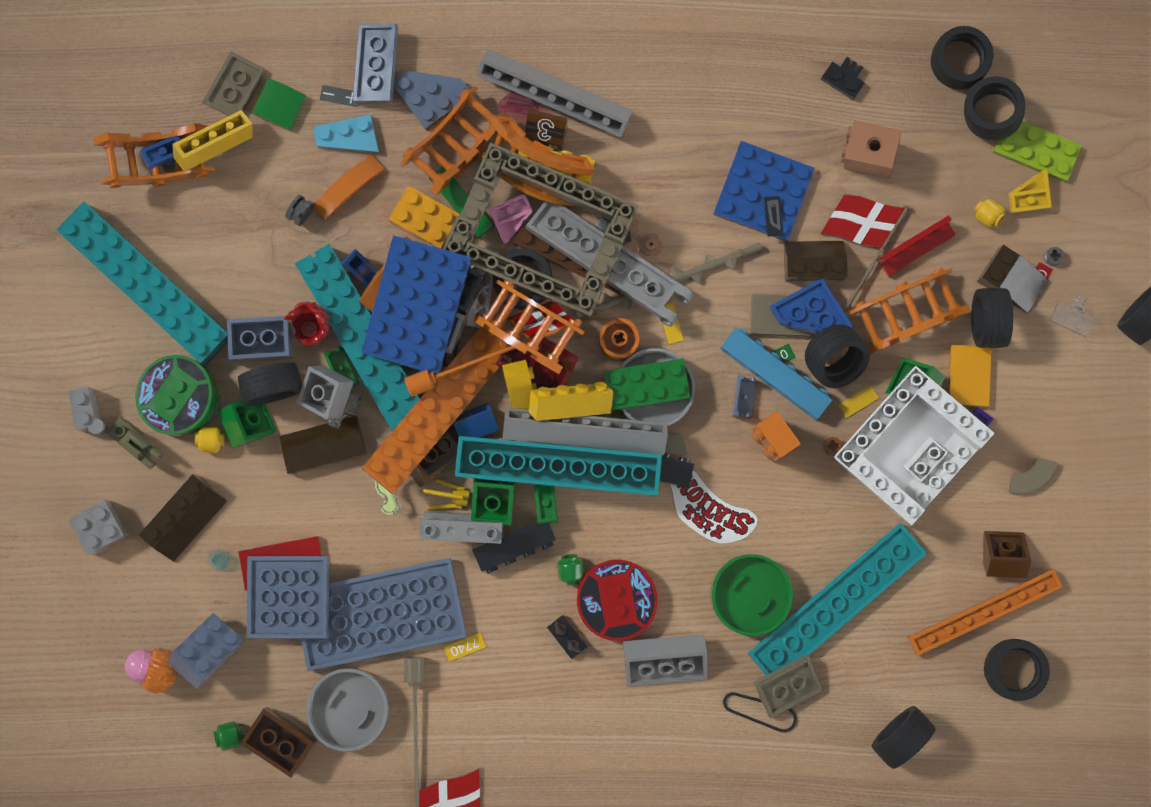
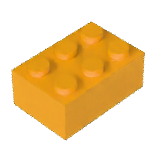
M408 185L389 221L395 227L427 245L443 249L454 222L460 214Z

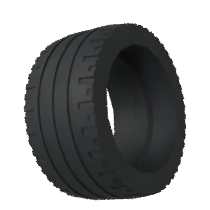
M957 26L945 32L935 44L931 54V69L939 82L949 88L966 89L972 87L982 80L990 70L994 57L993 46L988 37L979 29L971 26ZM963 41L973 46L980 57L979 68L974 73L966 75L952 71L947 66L943 53L949 43Z
M999 76L987 77L974 84L969 90L964 103V117L970 131L979 138L990 141L1002 140L1015 133L1025 115V98L1021 88L1014 81ZM998 94L1012 101L1014 113L1009 119L1001 123H989L976 115V103L987 95Z
M518 248L503 255V257L514 262L521 260L531 261L538 266L542 274L553 278L552 270L547 260L534 250ZM493 275V285L497 295H499L503 287L496 282L498 280L503 282V279ZM510 293L504 301L505 304H507L510 297L512 296ZM536 293L528 297L538 304H541L546 299V297ZM519 298L514 308L525 310L529 303Z
M1151 286L1134 301L1117 324L1120 331L1138 345H1142L1151 339Z
M1006 288L977 289L973 296L971 308V327L976 346L979 348L1008 347L1012 338L1014 321L1013 304L1009 290Z
M836 324L826 327L811 339L807 345L804 359L810 372L823 386L839 388L849 385L861 376L868 365L870 351L865 341L854 329L847 325ZM849 347L843 358L834 364L825 366L828 359L836 351Z
M295 362L266 365L249 370L238 376L243 402L249 406L271 403L295 396L300 393L302 388L300 374Z
M1007 639L993 646L988 652L984 662V675L991 689L1001 697L1013 701H1025L1036 697L1043 691L1049 681L1050 668L1047 657L1035 644L1021 639ZM1010 650L1025 651L1034 662L1035 673L1033 680L1023 689H1009L999 679L998 666L1000 659Z
M911 706L896 716L878 734L871 747L889 767L895 769L917 754L933 736L936 728L916 706Z

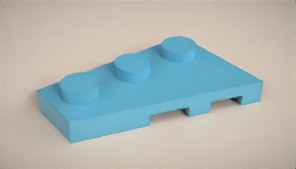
M371 114L313 127L318 148L345 149L357 152L366 151L380 154Z

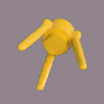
M436 478V482L455 489L453 494L435 490H423L427 494L452 498V502L455 503L427 506V510L462 509V506L467 507L470 491L465 490V487Z

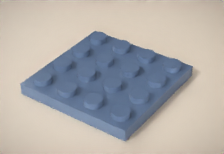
M248 556L247 638H328L329 556Z

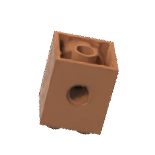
M854 120L853 127L849 126L847 131L846 143L848 146L844 145L841 162H844V169L891 179L902 130Z

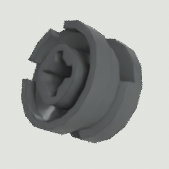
M298 195L288 207L285 217L290 221L293 220L296 225L302 226L313 211L314 203L310 200L306 201L305 197Z

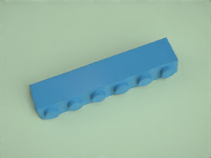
M735 328L720 350L811 418L817 420L832 401L829 398L830 394L822 388L817 389L813 386L814 382L808 377H801L797 374L798 370L792 365H785L781 362L782 358L774 352L770 354L766 351V346L758 340L754 342L750 339V334L744 329L740 328L738 330Z

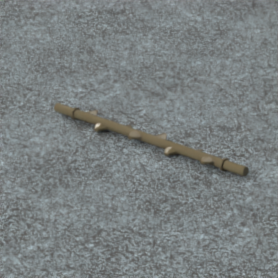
M757 243L742 250L739 249V251L718 259L708 254L705 256L704 264L681 272L674 266L671 268L670 277L677 282L692 278L695 282L700 283L703 272L724 264L730 269H735L736 260L744 259L745 256L761 251V244ZM649 287L648 291L653 292L655 288ZM603 293L601 303L596 305L592 315L622 304L629 310L632 308L633 300L624 294L611 298L607 293ZM581 312L575 313L577 319L588 317V315Z

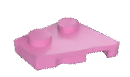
M525 193L488 209L504 245L508 243L533 212Z

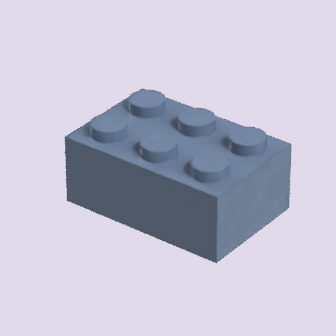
M285 316L228 319L229 360L232 362L293 359L291 321L284 320Z
M212 613L171 653L167 663L198 690L239 649L244 639L216 614Z

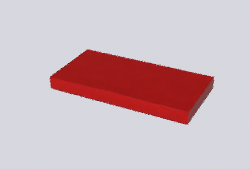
M319 536L238 551L245 591H247L248 556H322Z

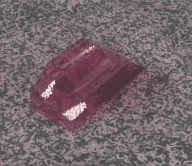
M512 90L500 99L498 104V111L527 115L528 109L539 111V103Z

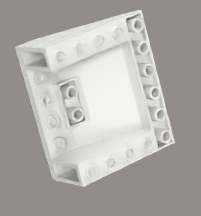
M915 366L833 458L908 526H912L923 514L925 508L976 451L985 445L994 435V432Z

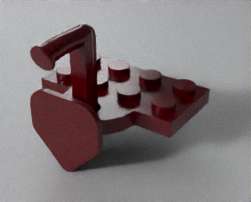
M543 337L538 345V352L547 357L548 354H552L557 344ZM518 349L501 354L496 365L503 369L502 365L510 364L508 362L509 358L512 359L511 363L526 360L527 366L532 367L535 378L531 379V383H536L537 389L540 387L557 388L560 385H567L579 357L564 349L558 358V364L563 367L559 374L530 357L531 352L527 351L524 354Z

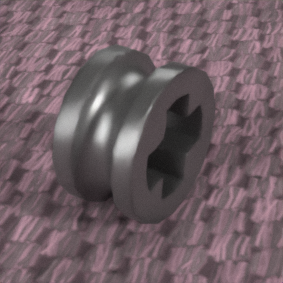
M1051 247L1044 254V260L1050 266L1058 265L1064 259V252L1059 247ZM1053 252L1059 257L1055 261L1053 258H1050Z

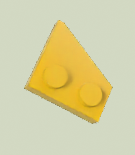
M1047 169L1040 171L1008 193L1010 213L1052 207Z

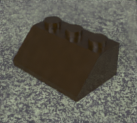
M844 241L784 242L785 281H817L820 278H823L824 281L845 280L848 276Z

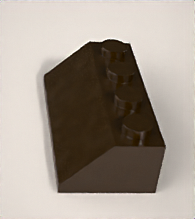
M192 474L143 529L139 536L153 549L175 562L225 505L227 500L199 475Z

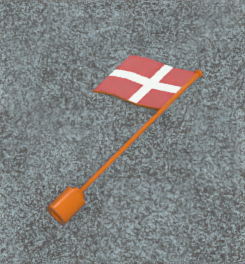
M553 301L541 304V306L566 321H569L570 318L573 319ZM537 307L521 331L524 336L529 338L523 341L525 344L532 341L547 316V313ZM523 312L510 316L507 320L516 325ZM554 319L544 337L566 330L568 326ZM573 319L579 324H582V321L580 319ZM513 346L504 348L436 375L433 372L429 373L428 369L405 378L407 389L412 397L434 389L437 378L516 348Z

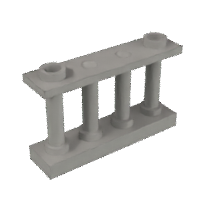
M425 511L424 519H420L419 540L501 544L502 536H504V525L502 523L471 521V513Z

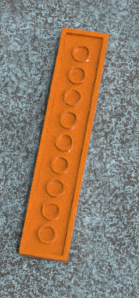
M480 327L444 371L502 350L508 343L489 332L488 329ZM501 354L437 378L435 388L423 394L361 469L393 495L499 367L496 365V362Z

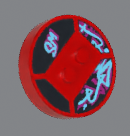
M608 560L594 566L583 577L577 592V608L583 623L595 635L611 641H624L641 634L654 619L658 605L657 590L649 574L637 564L626 560Z

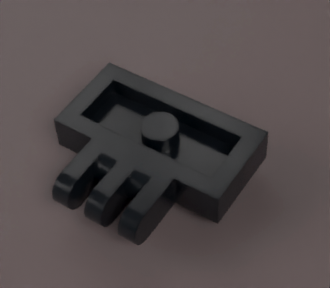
M849 57L845 59L841 67L832 61L821 77V80L851 100H854L865 82L857 78L864 67L860 65L857 71L853 70L857 62L853 61L850 67L847 66L851 59Z

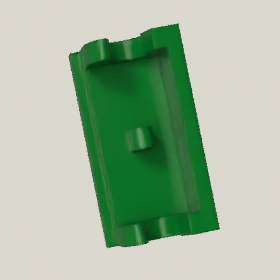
M336 347L334 351L323 353L331 370L354 381L353 386L360 384L344 348Z

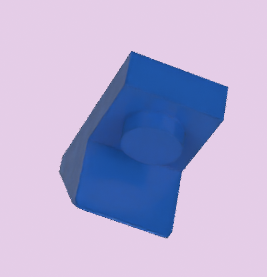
M177 135L140 150L149 170L165 163L170 168L176 162L173 156V144L180 141Z
M354 249L342 262L345 268L366 288L378 272L357 249Z

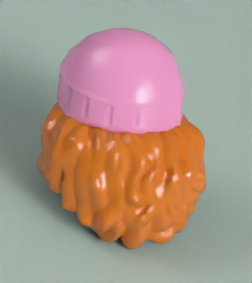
M155 648L151 651L145 649L136 650L128 656L125 663L127 676L131 680L141 683L146 691L154 694L163 693L173 686V681L177 680L176 675L178 672L167 663L171 652L162 648Z

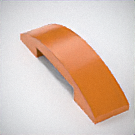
M371 154L331 185L314 203V209L325 221L328 220L340 209V206L368 181H373L385 169Z

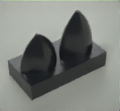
M563 615L547 627L571 659L587 648V645Z

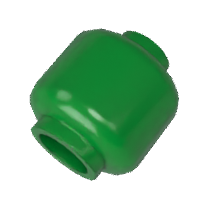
M564 555L557 563L558 577L562 582H566L567 585H576L579 580L583 579L585 575L583 560L578 558L577 555Z
M234 721L218 725L216 731L213 732L216 747H220L223 751L240 747L241 739L245 737L243 727H238Z

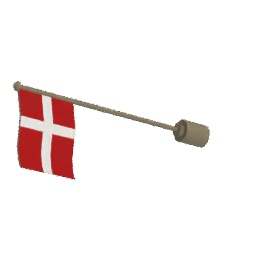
M844 195L820 235L836 236L859 245L880 248L843 309L845 314L907 211H910L908 205L903 206V208L889 206L861 196Z
M404 657V682L408 683L409 687H413L415 807H480L479 768L466 775L438 781L419 790L417 686H421V682H425L424 657Z

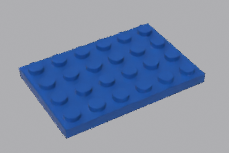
M393 235L361 353L422 371L428 369L429 373L433 372L435 375L439 374L472 257Z

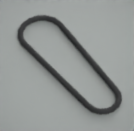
M735 692L728 693L727 695H725L723 699V705L727 711L744 717L746 719H749L751 721H754L756 723H759L761 725H764L766 727H769L771 729H774L776 731L788 732L792 730L796 724V714L791 708L788 709V711H790L793 715V724L788 729H779L777 727H774L772 725H769L767 723H764L762 721H759L757 719L728 708L726 705V700L731 695L739 696L742 698L762 703L761 699Z

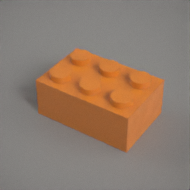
M775 411L751 429L753 432L751 433L752 438L757 444L761 443L764 447L762 451L768 460L776 461L801 444L778 411Z

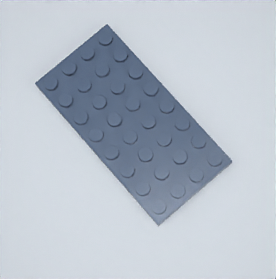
M451 558L329 583L328 638H301L307 671L466 638L467 634Z

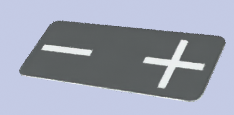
M326 85L322 86L320 100L358 106V103L353 101V90Z

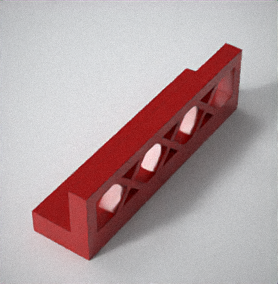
M949 215L881 256L878 262L886 275L889 277L954 237L956 234L949 224L952 221Z

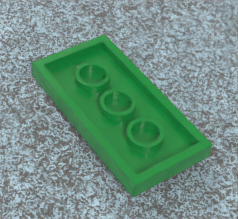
M684 358L604 371L606 384L613 391L611 411L690 399Z

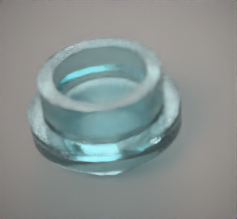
M223 550L211 552L208 558L209 565L216 570L224 569L229 563L228 554Z

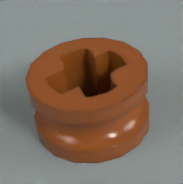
M836 437L828 438L823 444L824 452L830 456L836 455L842 448L841 441ZM830 441L838 445L835 452H832V449L827 447Z

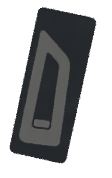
M764 197L767 236H782L780 197Z

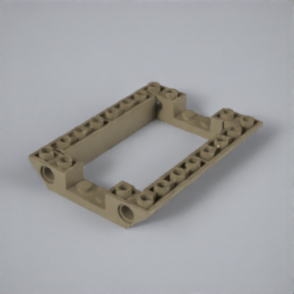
M490 142L475 175L474 186L461 215L457 216L443 249L472 257L471 266L591 317L639 206ZM501 174L611 220L591 268L583 281L581 291L471 243Z

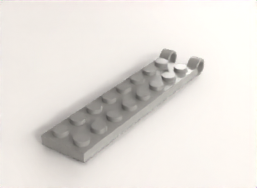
M544 201L526 225L528 231L588 271L604 238L602 231L564 206ZM622 246L606 282L657 316L663 324L672 327L678 319V316L673 311L664 307L674 294L684 304H688L694 296V293L689 288L681 285L624 246ZM649 287H654V288H655V292H654V293L649 292V291H648V288H649Z

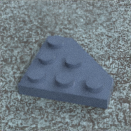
M405 71L394 79L395 90L425 130L448 115L460 101V94L465 89L469 90L462 79Z

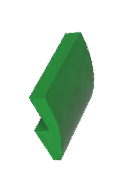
M268 78L252 114L289 131L306 95Z

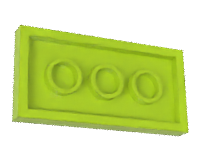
M1022 121L1015 133L996 142L992 153L1038 172L1047 169L1048 176L1066 183L1082 145Z

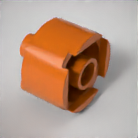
M624 318L613 319L607 322L600 331V348L612 360H626L638 348L639 332L631 321ZM620 335L623 336L622 340L624 342H620L619 344H617L616 339L614 337L618 338Z

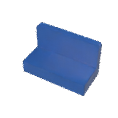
M489 402L462 412L453 422L458 436L480 438L499 430Z

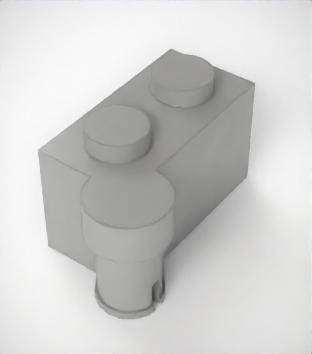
M84 387L68 391L75 430L81 432L90 431L93 434H105L108 431V427H106L108 424L100 419L95 389Z

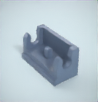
M742 375L736 377L732 417L752 419L756 388L755 377L746 378Z

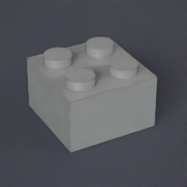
M324 365L309 366L297 404L326 420L341 419L354 381Z
M103 500L69 520L87 555H96L130 536L112 502L109 500Z

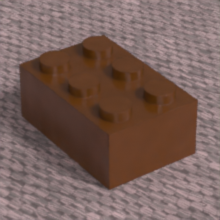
M269 707L262 709L240 744L292 778L318 740Z

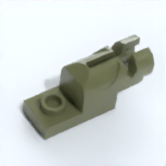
M120 417L107 432L120 446L149 469L157 465L149 458L150 454L159 459L163 457V453L151 444L150 440Z

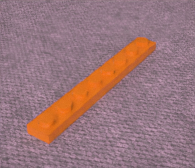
M1050 569L907 638L915 655L919 656L1061 589L1063 586L1055 570Z

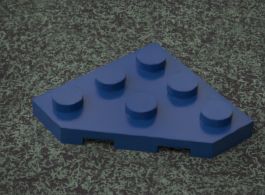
M823 278L770 306V310L782 326L813 334H818L826 327L836 324L847 325L853 329V326Z

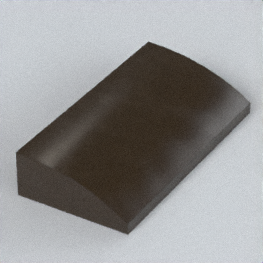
M357 415L280 436L287 474L289 475L367 454Z

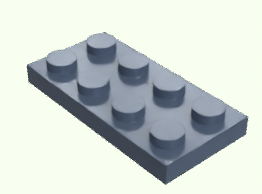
M359 24L353 101L355 103H393L398 39L397 24Z

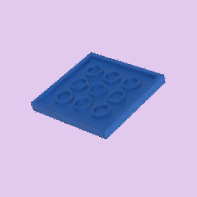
M741 141L713 215L767 234L764 197L779 196L783 235L772 237L787 242L815 168Z

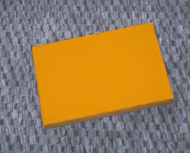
M950 345L948 394L962 406L989 407L991 348Z

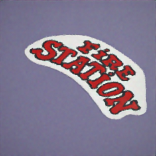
M695 471L692 472L689 488L671 484L675 508L679 518L694 531L711 541L731 543L744 539L757 525L758 519L753 512L748 509L732 506L719 499L707 488Z

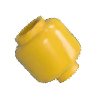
M991 198L985 201L981 200L975 207V211H977L975 218L987 228L998 227L1006 216L1004 213L1005 209Z
M201 427L199 432L195 433V447L202 453H218L220 447L225 445V434H221L218 427Z

